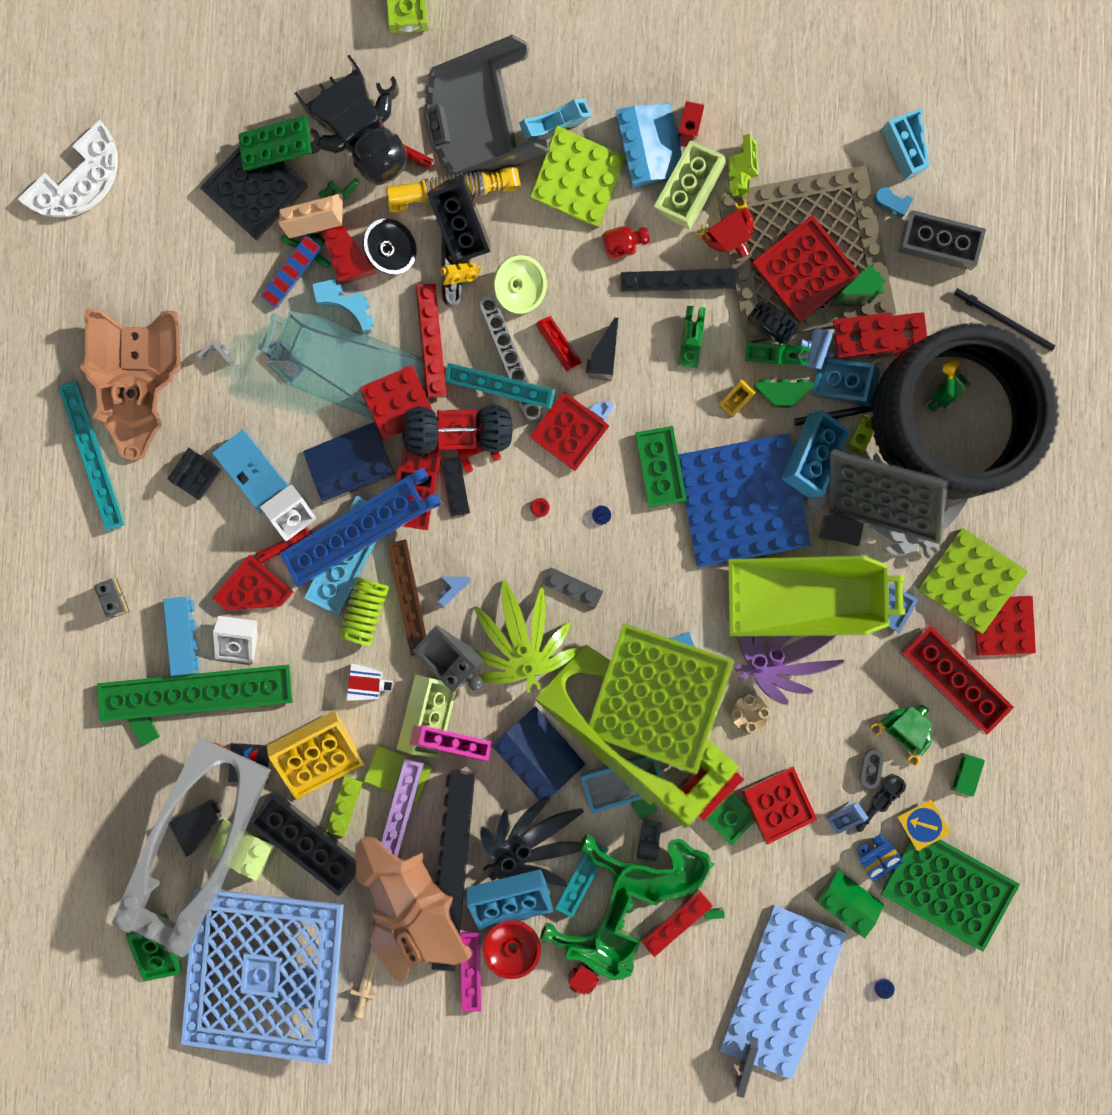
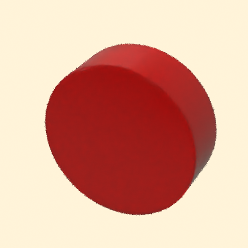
M537 498L531 503V512L534 516L544 517L549 513L550 506L547 500Z

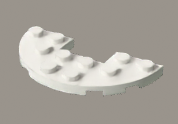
M101 120L94 124L73 145L85 160L59 186L44 173L18 200L39 214L58 218L76 216L96 206L110 190L118 165L115 142Z

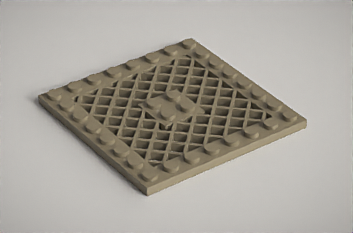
M866 165L750 187L749 194L741 198L733 197V194L730 192L717 194L721 220L737 210L736 202L738 206L744 205L743 199L746 200L749 211L757 216L753 222V230L759 233L760 237L756 242L751 238L747 240L748 243L753 245L750 253L742 258L739 257L735 249L728 253L731 269H735L736 272L735 290L746 342L771 339L766 337L764 333L762 334L747 319L758 303V297L764 300L765 303L768 302L778 310H782L790 319H793L794 323L798 325V330L795 334L812 331L814 328L833 327L834 319L890 312L891 315L896 314ZM838 192L835 198L827 193ZM841 193L850 198L846 205L836 200ZM820 195L816 202L809 198L812 196ZM822 196L831 202L827 209L818 204ZM801 199L798 205L791 202V200ZM804 200L812 205L809 212L800 208ZM851 201L853 202L854 211L848 208ZM783 202L779 209L772 205ZM785 204L794 209L790 216L781 211ZM833 204L842 209L839 216L829 211ZM764 206L760 212L754 209L755 207ZM767 207L775 212L771 220L763 215ZM814 208H817L824 214L820 220L815 219L823 229L828 231V235L831 233L839 239L836 245L838 246L843 241L850 246L846 253L843 252L855 268L858 267L862 271L871 265L886 280L882 285L885 289L870 304L865 302L862 306L829 307L833 300L838 297L836 294L827 305L823 304L820 306L822 307L821 309L815 310L799 323L791 312L789 313L781 307L782 301L777 305L770 300L774 291L763 278L755 274L756 268L752 271L750 260L754 261L757 259L751 255L755 248L764 253L778 242L777 239L781 233L784 235L789 234L790 232L785 230L789 222L796 227L800 225L799 222L792 218L796 211L805 216L802 221L803 223L812 216L811 213ZM844 212L853 216L849 224L841 219ZM777 215L787 220L783 227L773 222ZM826 215L835 220L831 228L822 222ZM759 218L768 223L764 231L755 226ZM855 219L857 221L858 230L851 226ZM837 222L846 228L842 235L833 230ZM770 226L779 231L775 238L766 233ZM848 230L857 235L853 242L844 237ZM763 237L772 242L768 249L759 244ZM859 238L862 248L855 244ZM852 248L861 253L857 261L848 256ZM863 256L866 267L859 263ZM754 279L761 283L757 290L755 287ZM763 285L772 290L768 297L758 292Z

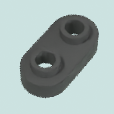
M869 750L863 756L860 782L869 789L877 787L880 783L884 758L879 751ZM871 756L876 758L874 763H871L869 760ZM868 775L872 776V780L870 782H867L866 777Z

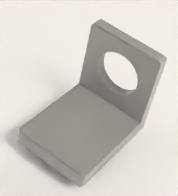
M214 340L196 355L199 359L203 360L216 349L230 365L234 363L229 358L230 352L223 344L219 346Z

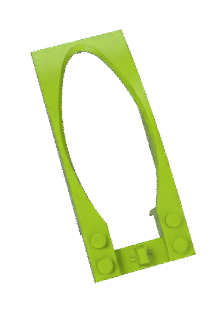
M585 645L538 695L535 701L649 805L656 802L685 829L690 826L721 787L739 769V766L708 739L700 766L707 773L686 796L671 782L637 768L618 755L590 728L575 708L566 691V681L572 675L588 674L605 678L610 660L590 646Z

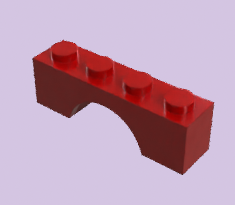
M699 888L696 889L671 916L640 938L641 943L653 957H656L712 908V903Z

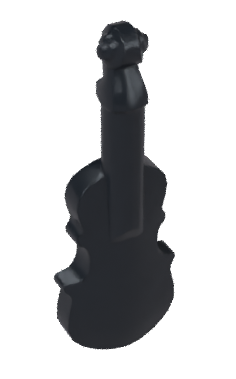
M889 774L882 783V789L871 800L872 806L866 813L868 819L856 825L858 832L864 830L877 811H887L888 807L892 804L891 802L900 798V795L906 789V783L901 777L896 774Z

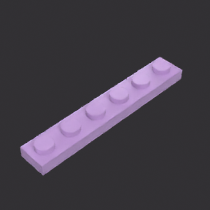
M407 757L404 759L381 844L396 857L399 854L424 762Z

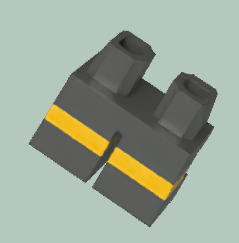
M111 578L93 585L106 618L110 617L113 619L130 612L125 597L120 596L123 592L117 578Z

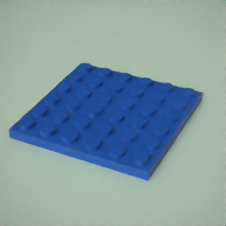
M790 433L678 454L697 568L729 562V559H746L811 547L802 494L781 479L793 451Z

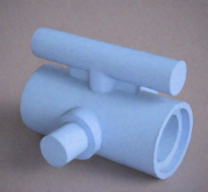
M814 328L810 340L805 341L801 339L798 346H807L809 348V360L805 367L819 370L822 368L825 357L833 358L834 352L829 350L833 332Z

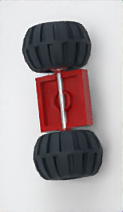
M498 405L485 406L478 413L475 409L437 410V416L433 410L417 406L407 410L402 418L403 445L407 451L417 455L430 453L436 446L438 450L476 449V439L481 449L497 453L507 449L512 441L511 415L506 408Z

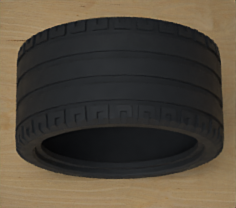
M963 323L946 327L930 334L897 356L879 380L881 382L877 384L876 391L874 392L875 399L872 401L871 413H873V416L871 417V428L874 430L873 438H875V444L880 449L878 450L879 454L883 457V461H886L889 465L946 480V499L973 498L1007 488L1017 483L1041 463V459L1046 456L1047 451L1050 449L1049 445L1053 443L1054 435L1057 431L1055 427L1058 426L1057 418L1059 413H1057V409H1059V404L1057 400L1059 398L1056 396L1055 391H1057V388L1054 386V379H1051L1050 370L1048 371L1047 364L1043 363V358L1038 356L1037 351L1032 349L1029 343L1024 342L1023 338H1018L1015 333H1010L1007 329L1001 330V327H995L991 324L985 326L984 323H969L968 325ZM960 357L976 362L991 372L1006 392L1012 415L1009 440L999 458L983 472L959 470L940 461L927 449L917 432L912 412L913 393L920 374L934 358Z

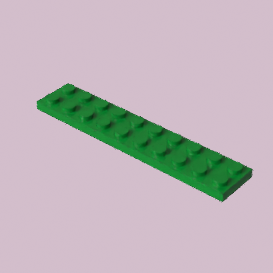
M289 664L97 683L100 722L293 703Z

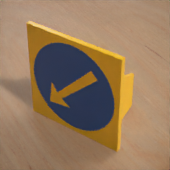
M932 799L897 817L917 851L951 834L950 829Z

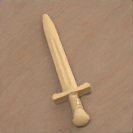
M372 945L359 991L350 990L351 994L359 996L356 1009L352 1013L355 1019L363 1018L366 998L376 999V994H369L378 954Z

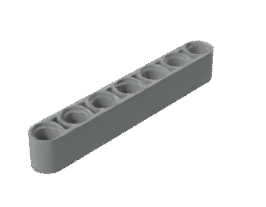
M491 296L484 297L480 302L481 312L507 376L512 378L514 373L519 372L523 375L520 381L530 383L497 301ZM488 302L494 304V308L490 311L484 309V305ZM492 321H501V326L493 328L491 326ZM502 337L509 340L505 346L498 344V340ZM506 356H515V362L507 363L505 361ZM518 401L526 420L531 422L538 420L540 417L539 406ZM531 407L537 410V414L533 417L528 416L526 413Z

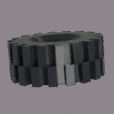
M758 301L747 317L756 329L779 344L787 345L798 330V325L794 323L793 319H790L782 310H778L768 302Z

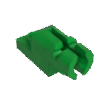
M687 306L679 358V366L698 368L706 311L704 307L698 309L696 322L692 321L694 306Z

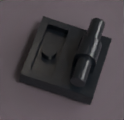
M188 447L167 479L201 501L222 469Z

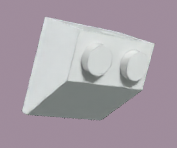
M218 616L213 631L215 659L253 664L257 641V621Z

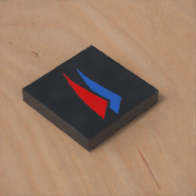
M231 743L232 752L269 768L270 759L268 758L267 745ZM229 764L228 782H238L236 769L232 764Z

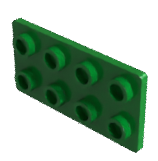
M304 115L238 134L242 168L245 171L311 154L308 121Z

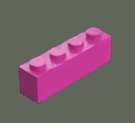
M413 725L409 745L477 761L489 760L492 744L491 741L424 725Z

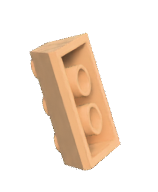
M339 193L280 209L279 225L288 238L341 226L343 195Z

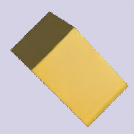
M741 380L719 405L733 417L754 396L755 392Z

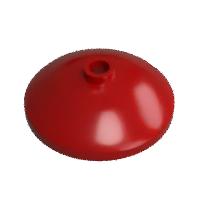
M506 920L496 924L487 933L483 943V957L487 966L493 973L505 979H519L528 975L537 966L541 956V943L537 933L531 926L518 920ZM515 944L516 948L514 950L509 949V945Z

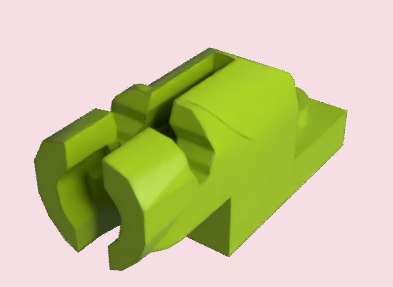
M751 134L743 135L742 153L731 156L729 160L730 193L735 198L747 196L749 194L751 178L759 176L757 142Z

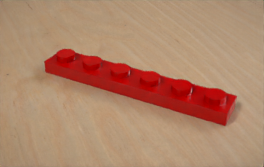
M417 284L415 288L425 392L427 398H444L447 395L436 284Z

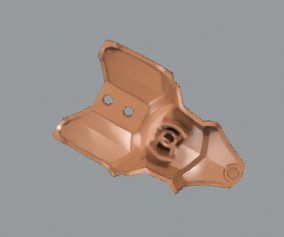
M86 309L84 316L85 359L80 369L85 372L88 381L96 388L97 410L93 415V419L102 423L107 428L120 457L128 460L141 459L145 457L153 438L161 427L160 416L157 412L160 390L173 380L176 373L180 372L181 348L178 313L176 311H162L151 324L142 328L124 327L103 310ZM135 333H138L139 338L137 340L133 339V335ZM135 351L139 354L138 359L133 358Z
M364 837L355 845L356 880L361 885L370 888L376 907L372 914L374 921L368 929L369 939L392 977L396 981L406 980L410 976L409 969L411 965H417L424 961L451 965L467 961L472 955L470 948L463 944L449 917L452 897L445 895L432 882L423 864V853L402 861L383 846L376 837Z

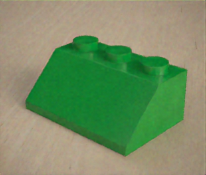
M869 265L832 303L835 306H862L865 302L870 304L885 289L882 285L886 280Z
M838 869L814 899L864 939L877 923L884 906L882 902Z

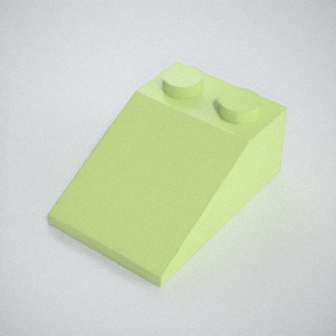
M223 819L208 852V855L216 860H219L232 823L227 819ZM246 829L230 868L257 881L261 878L275 846L262 835Z

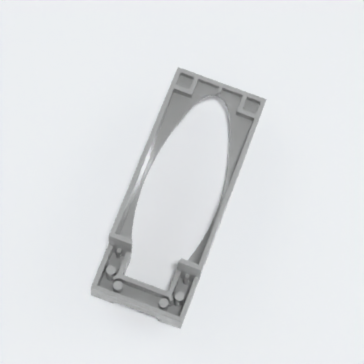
M199 738L153 827L111 925L128 933L134 931L166 946L165 950L183 958L191 950L205 915L214 906L271 769L208 740ZM221 763H230L236 769L238 786L232 823L225 846L209 879L192 902L179 914L176 923L145 909L151 892L160 885V881L148 876V872L178 802L212 767Z

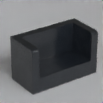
M825 515L823 516L819 539H829L852 544V546H859L864 523Z

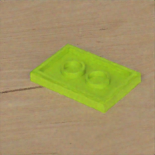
M378 745L364 781L395 794L404 759L410 757ZM425 763L414 797V802L416 803L419 801L432 766Z

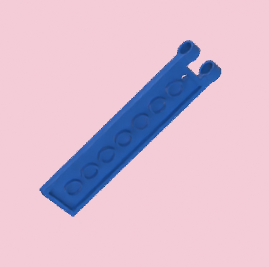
M422 468L413 472L383 492L281 552L280 555L296 587H301L425 512L441 505L442 502L438 494L431 495L422 501L415 488V485L429 478L425 469ZM411 495L414 497L412 501L409 499Z

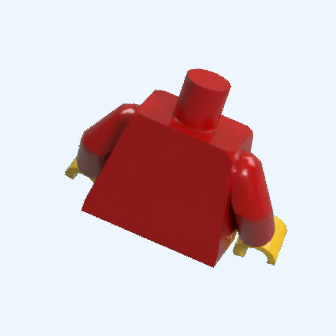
M743 199L744 205L738 206L736 202L737 210L709 229L701 225L703 232L697 233L695 231V234L710 248L718 252L726 251L729 253L735 249L740 258L750 253L744 242L751 238L750 235L753 232V217L748 209L746 200Z

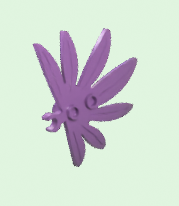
M837 635L806 636L782 649L780 647L792 636H774L767 647H763L767 636H755L754 644H752V636H739L742 652L748 665L739 664L735 667V671L742 670L745 672L739 676L740 681L746 680L748 675L753 674L758 686L769 698L780 704L788 705V699L777 687L798 694H813L814 690L777 675L804 676L821 673L842 665L844 660L816 661L785 666L813 654Z

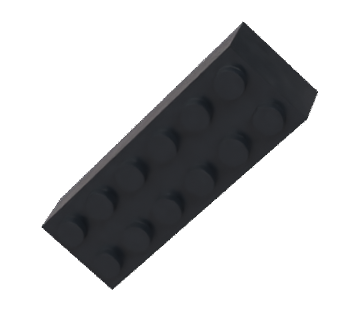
M274 791L249 821V826L338 897L356 876V854L278 792Z

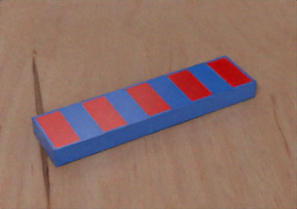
M306 235L261 297L275 308H278L322 247Z

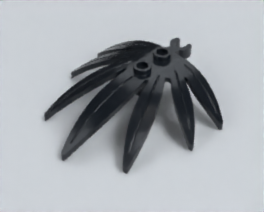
M546 796L532 805L520 817L508 839L505 840L508 830V811L505 809L497 822L496 842L488 828L485 826L480 828L482 845L489 856L495 861L493 864H488L483 868L484 873L487 874L489 871H493L489 875L490 880L493 881L502 870L507 877L541 869L546 883L566 887L567 883L555 873L539 866L525 864V862L546 860L580 852V842H556L537 848L534 847L563 829L584 813V810L579 808L556 814L541 821L524 833L551 799L550 796Z

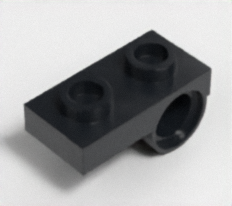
M642 820L637 852L638 859L657 861L662 822Z

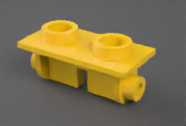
M471 261L459 263L457 267L455 264L444 265L440 269V274L445 277L443 285L474 281L481 270V266L476 267V264Z

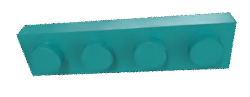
M596 842L597 847L607 854L609 848ZM588 854L582 856L555 907L556 910L573 918L600 867L591 864Z

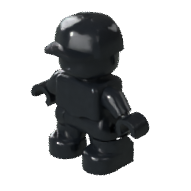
M348 55L347 57L352 66V71L349 75L338 82H335L331 76L329 79L333 85L328 89L319 84L321 88L320 95L307 104L304 103L297 92L294 94L306 113L323 128L334 134L322 135L320 137L319 133L311 128L310 133L315 138L310 143L311 154H315L321 149L333 153L347 150L352 153L354 166L358 169L359 173L368 182L374 185H382L396 179L408 165V155L400 137L397 134H393L388 128H385L383 124L391 116L392 100L398 96L399 87L394 76L390 79L392 85L388 89H382L381 84L376 83L380 96H378L376 104L373 106L365 84V78L355 61Z

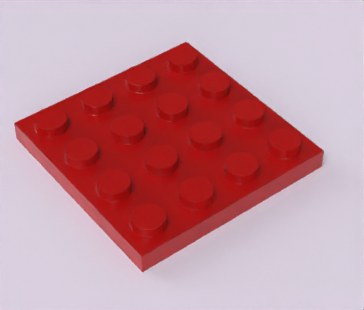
M813 215L752 262V265L799 323L850 284L860 274Z

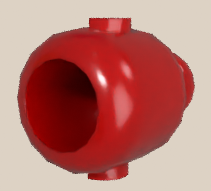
M620 226L607 230L602 234L606 255L611 260L633 255L637 251L636 245H646L650 242L646 227H640L637 231L632 232L631 227Z

